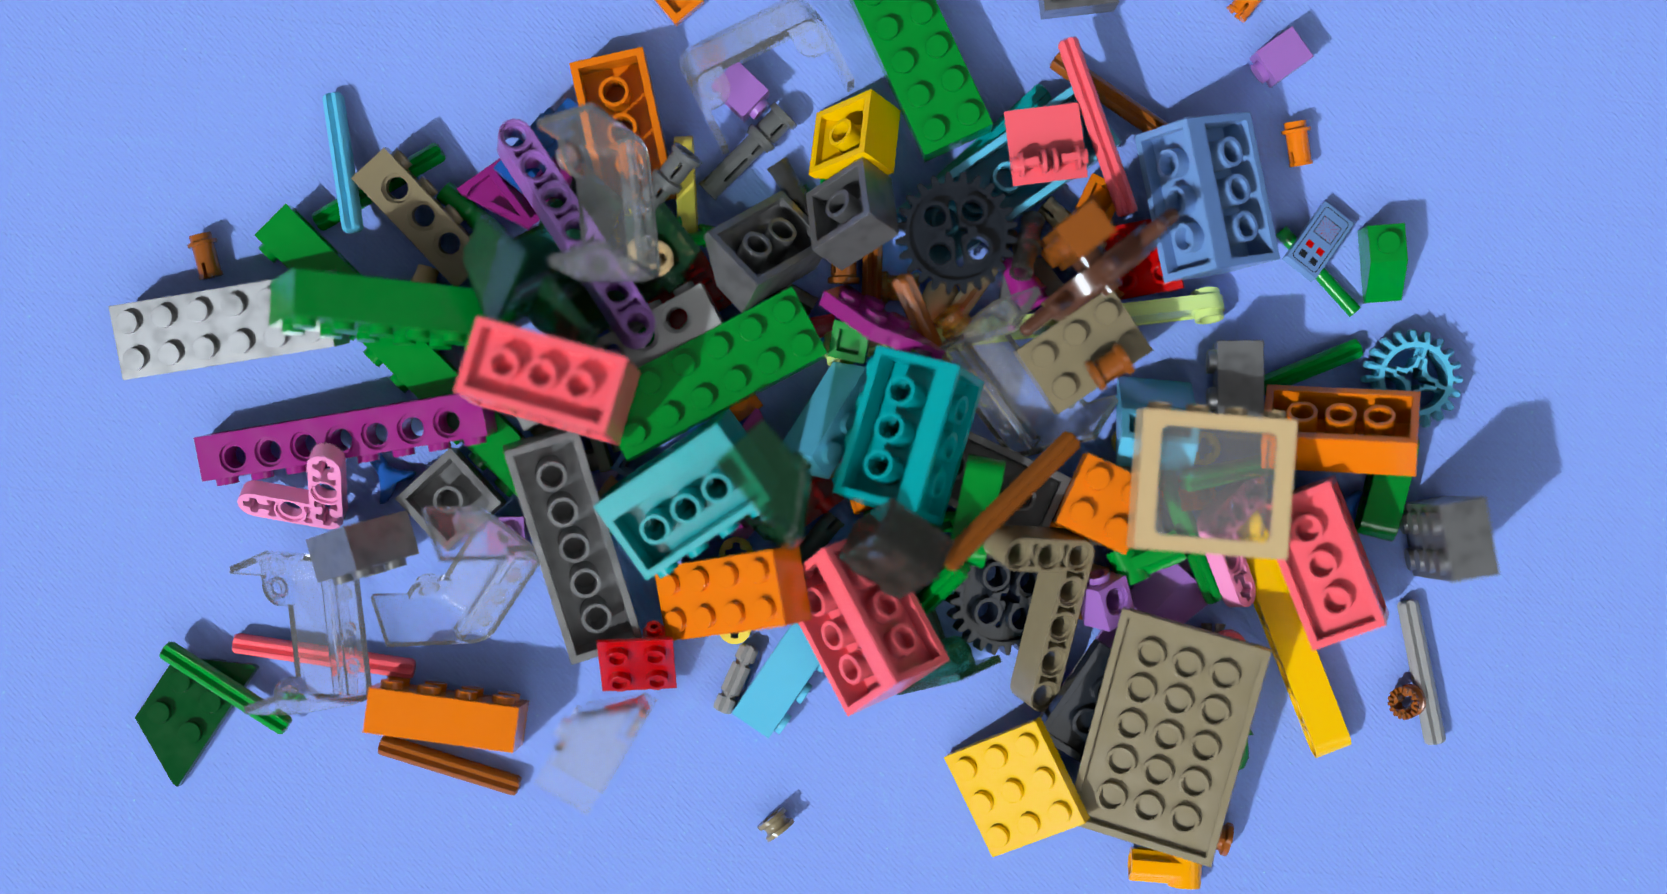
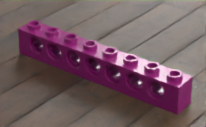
M453 393L211 433L195 437L194 443L202 482L216 480L217 486L240 482L239 476L251 474L252 480H260L274 477L273 470L286 468L287 475L307 472V462L311 454L306 447L308 435L314 438L316 445L320 443L335 445L343 451L345 458L356 457L357 463H365L379 460V453L392 451L393 458L416 454L414 447L428 445L429 452L451 448L450 441L464 439L465 446L486 443V436L498 432L494 410L476 406L459 394ZM450 411L459 417L460 425L457 431L451 429L447 423V415ZM414 417L423 423L424 431L421 436L416 435L411 428V422ZM378 423L384 425L387 429L388 437L385 442L381 441L376 435ZM343 429L347 430L352 437L350 448L346 447L341 441ZM273 441L281 448L279 459L271 452V443ZM238 447L245 452L246 461L244 464L240 463L236 457ZM326 462V466H325L324 469L330 468V467L327 465V462Z

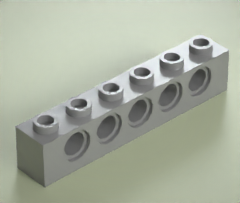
M692 281L674 290L675 297L662 304L659 299L648 304L655 317V339L650 346L638 350L625 347L611 326L607 327L610 333L596 339L595 335H592L577 344L606 351L610 345L617 344L622 351V356L627 357L636 368H639L724 323V320L706 286L701 283L695 286ZM677 309H684L688 315V321L681 329H674L670 324V316ZM634 321L627 324L628 329L635 334H638L645 327L642 323ZM517 417L524 431H532L543 425Z

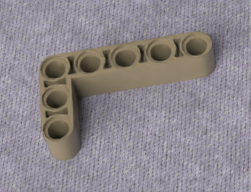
M1002 525L984 543L985 552L1010 570L1038 572L1010 688L1016 697L1035 711L1044 712L1061 688L1095 551L1090 542L1066 528Z

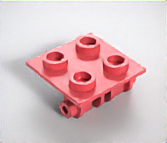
M1079 102L1004 111L1013 186L1088 177L1086 165L1088 164L1087 148L1084 149Z

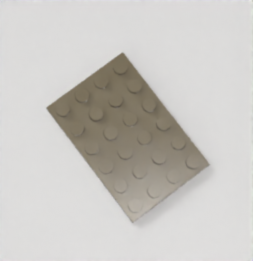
M1124 606L1075 782V788L1090 817L1085 824L1079 827L1211 867L1272 649Z

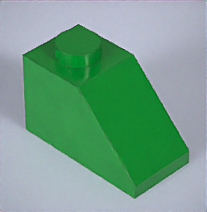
M1405 223L1371 225L1358 230L1363 304L1401 301L1408 263Z

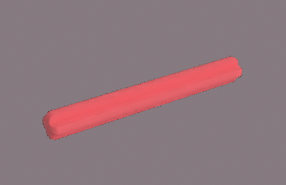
M1077 37L1066 38L1059 42L1058 49L1076 100L1079 102V108L1116 213L1119 217L1133 214L1137 211L1138 207Z
M243 633L235 634L232 643V652L236 654L385 676L412 678L416 668V660L413 658Z

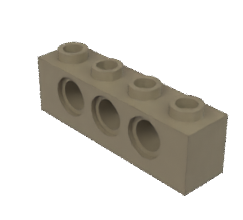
M384 147L351 179L453 286L459 287L491 257L486 252L490 246L476 231L470 235L460 225L464 218L452 205L447 204L444 207L434 197L438 191L424 176L418 180L408 169L412 163L398 148L392 152L389 148ZM395 177L403 178L408 184V192L402 199L393 197L389 191V184ZM420 205H427L434 212V221L429 226H422L415 219V211ZM447 232L456 234L460 239V248L456 253H447L441 247V238Z

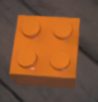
M1083 453L1052 522L1126 555L1128 551L1126 543L1132 473L1090 453Z

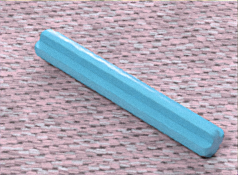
M340 92L327 93L323 96L322 100L341 227L346 233L352 234L361 232L364 224L358 185L351 179L356 172L345 99Z

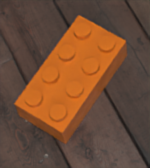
M643 47L569 63L601 209L605 214L631 209L653 181L651 178L653 170L656 167L660 168L668 158L647 57ZM671 194L667 200L676 199V194Z
M1267 385L1264 411L1286 412L1285 419L1298 420L1294 470L1416 476L1420 391ZM1261 433V468L1275 469L1277 439L1273 434Z
M799 544L678 563L679 566L665 577L660 578L657 574L655 575L666 637H673V641L782 627L812 619Z
M388 676V679H381L380 683L368 689L362 733L514 753L524 743L529 700L520 699L521 694L512 691H498V694L485 695L483 694L484 688L462 686L461 689L449 690L447 689V683L425 681V684L412 685L410 684V678Z

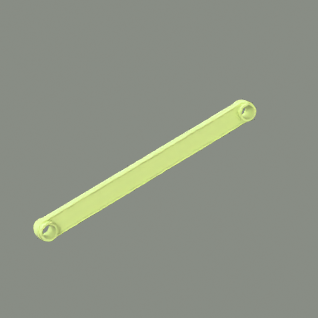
M1218 287L1199 288L1192 291L1189 296L1122 303L1137 326L1195 319L1197 324H1211L1223 320V312L1225 311L1223 296L1220 294ZM1033 314L947 323L935 326L944 347L950 348L1034 338L1058 321L1051 319L1031 336H1023L1019 328ZM832 331L824 334L823 345L827 353ZM870 340L867 357L875 354L877 345L891 349L894 348ZM828 354L826 357L827 364L829 366L832 364L833 361L845 364L855 363L848 360L829 357Z

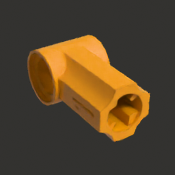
M1130 847L1127 866L1129 880L1167 883L1170 887L1194 890L1201 888V864L1150 848Z

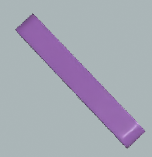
M520 119L505 121L498 130L497 152L500 159L620 342L630 349L638 350L644 348L650 342L655 328V317L530 126ZM511 137H517L524 143L516 147L507 144L506 140ZM529 168H538L544 174L540 177H531L525 171ZM551 198H557L564 203V206L552 208L546 204V201ZM570 229H578L584 234V237L578 240L572 239L566 232ZM590 260H598L604 264L605 268L600 271H594L586 263ZM613 290L619 291L626 299L622 302H614L607 297V293ZM633 321L642 323L646 331L641 334H635L628 329L627 324Z

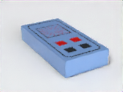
M1325 201L1316 210L1282 260L1312 282L1320 274L1354 223Z

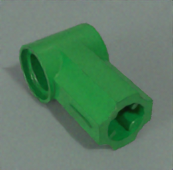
M1175 529L1162 534L1178 536ZM1128 548L1126 555L1116 551L1106 554L1113 572L1126 575L1128 586L1151 577V573L1168 568L1187 559L1185 552Z

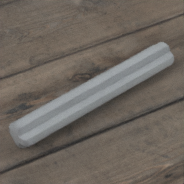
M1414 599L1404 600L1397 604L1412 683L1418 686L1426 697V707L1419 715L1423 739L1428 745L1441 744L1445 742L1446 736L1419 602Z

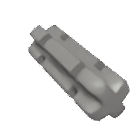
M746 643L740 644L735 655L737 659L732 662L721 686L723 691L718 693L713 704L714 708L724 714L732 713L737 702L735 697H739L751 670L749 666L754 663L757 657V648Z

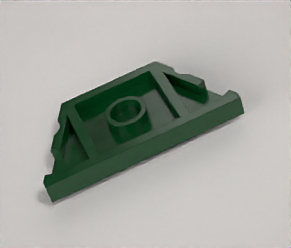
M200 658L245 688L260 667L254 663H237L221 659ZM168 666L135 716V719L173 785L179 787L183 784L233 708V705L173 666Z

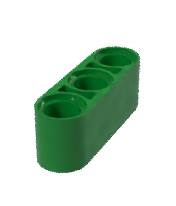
M1418 438V446H1417V456H1418L1419 446H1420L1419 438ZM1366 474L1362 490L1363 494L1360 498L1354 522L1358 533L1390 542L1395 539L1412 476Z
M974 454L968 455L950 544L999 496L1006 461ZM984 544L964 563L983 569L987 555Z

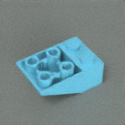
M1125 376L1117 378L1115 466L1132 467L1136 409L1148 408V401L1172 403L1171 410L1186 411L1187 404L1196 405L1190 382ZM1166 426L1163 428L1159 470L1182 472L1183 470L1192 469L1198 448V428Z

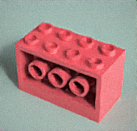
M477 316L454 392L476 406L619 445L641 372L627 357Z
M1335 474L1293 489L1288 560L1277 559L1312 650L1314 651L1386 626L1389 616L1388 608ZM1273 497L1264 500L1257 507L1268 538H1270Z
M879 527L826 546L802 564L812 619L799 622V625L847 716L901 693L950 660Z

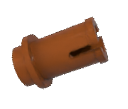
M211 232L189 236L190 244L187 247L188 249L192 248L199 280L224 275L223 271H221L214 243L218 242L217 238H213Z

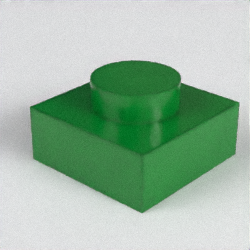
M834 319L828 356L864 364L867 361L870 340L841 319Z

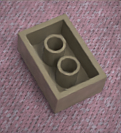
M1113 291L1106 297L1101 293L1066 319L1058 321L1015 350L1013 354L1052 412L1059 414L1098 388L1089 375L1084 362L1089 359L1095 361L1112 351V346L1116 343L1121 345L1132 364L1152 352L1153 349Z

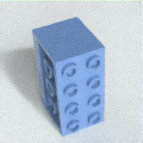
M1251 112L1184 118L1134 136L1151 220L1153 221L1169 208L1177 209L1180 214L1178 221L1157 238V250L1164 283L1229 273L1280 259Z

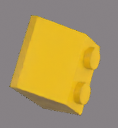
M870 89L817 112L809 175L813 178L829 179L861 157H864L887 175L894 173L901 110Z

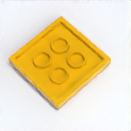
M1041 717L950 752L944 757L992 857L1083 825L1090 819Z

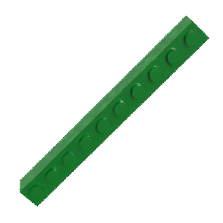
M285 204L254 235L262 243L258 247L259 250L273 263L279 259L288 268L286 272L294 268L315 271L337 269V273L363 276L294 207ZM349 335V339L352 341L357 338V335ZM380 338V342L375 343L362 342L367 347L363 353L376 366L380 367L384 364L393 373L389 377L390 380L404 393L410 390L418 399L456 393L454 389L460 372L437 349L429 348L428 342L416 341L415 346H397L393 344V339ZM450 411L447 415V423L451 429L457 431L460 420L454 412ZM494 411L498 432L487 435L486 443L467 446L472 451L468 457L482 471L489 468L498 477L494 483L508 497H511L513 494L518 497L504 455L503 445L525 439V437L500 412ZM464 439L452 442L458 445L461 441L464 443Z

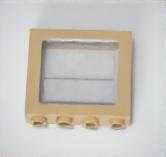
M1148 401V408L1136 409L1126 547L1288 560L1298 420L1285 419L1286 412L1262 411V417L1247 416L1248 409L1224 408V414L1209 413L1210 406L1187 404L1186 411L1171 410L1172 403Z

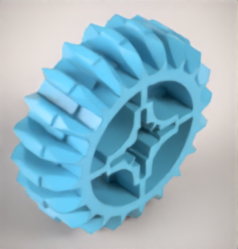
M1415 329L1408 330L1406 337H1404L1401 331H1397L1392 334V341L1386 337L1379 340L1383 351L1377 348L1370 349L1369 354L1376 361L1363 362L1362 367L1370 370L1371 375L1361 376L1360 381L1362 383L1370 382L1371 389L1387 390L1385 386V379L1394 383L1397 390L1433 392L1435 395L1431 401L1419 410V423L1424 428L1431 426V417L1436 421L1443 420L1444 415L1441 408L1447 411L1454 409V405L1448 397L1458 398L1461 395L1459 390L1452 388L1453 384L1463 382V377L1453 376L1452 371L1460 368L1461 363L1459 361L1450 363L1448 360L1455 353L1454 350L1449 348L1441 352L1440 350L1444 345L1442 338H1437L1430 344L1431 333L1428 331L1422 332L1418 339ZM1404 349L1415 350L1413 357L1408 358L1403 368L1388 366L1390 360L1398 352ZM1425 356L1433 362L1438 374V380L1428 374V359ZM1413 373V378L1423 384L1410 386V381L1401 376V374Z

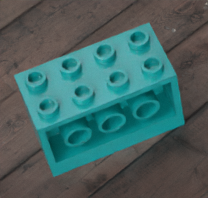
M877 345L875 354L870 357L867 363L866 373L868 377L864 390L859 393L856 400L855 409L857 413L853 426L847 431L844 446L846 449L842 462L834 472L833 482L835 486L833 492L862 505L942 526L984 381L960 365Z
M728 407L609 487L593 507L647 581L656 574L663 578L679 566L677 562L686 554L693 558L709 547L708 542L715 535L719 534L721 538H724L740 526L739 521L747 514L754 518L771 506L770 501L776 497L774 492L780 480Z

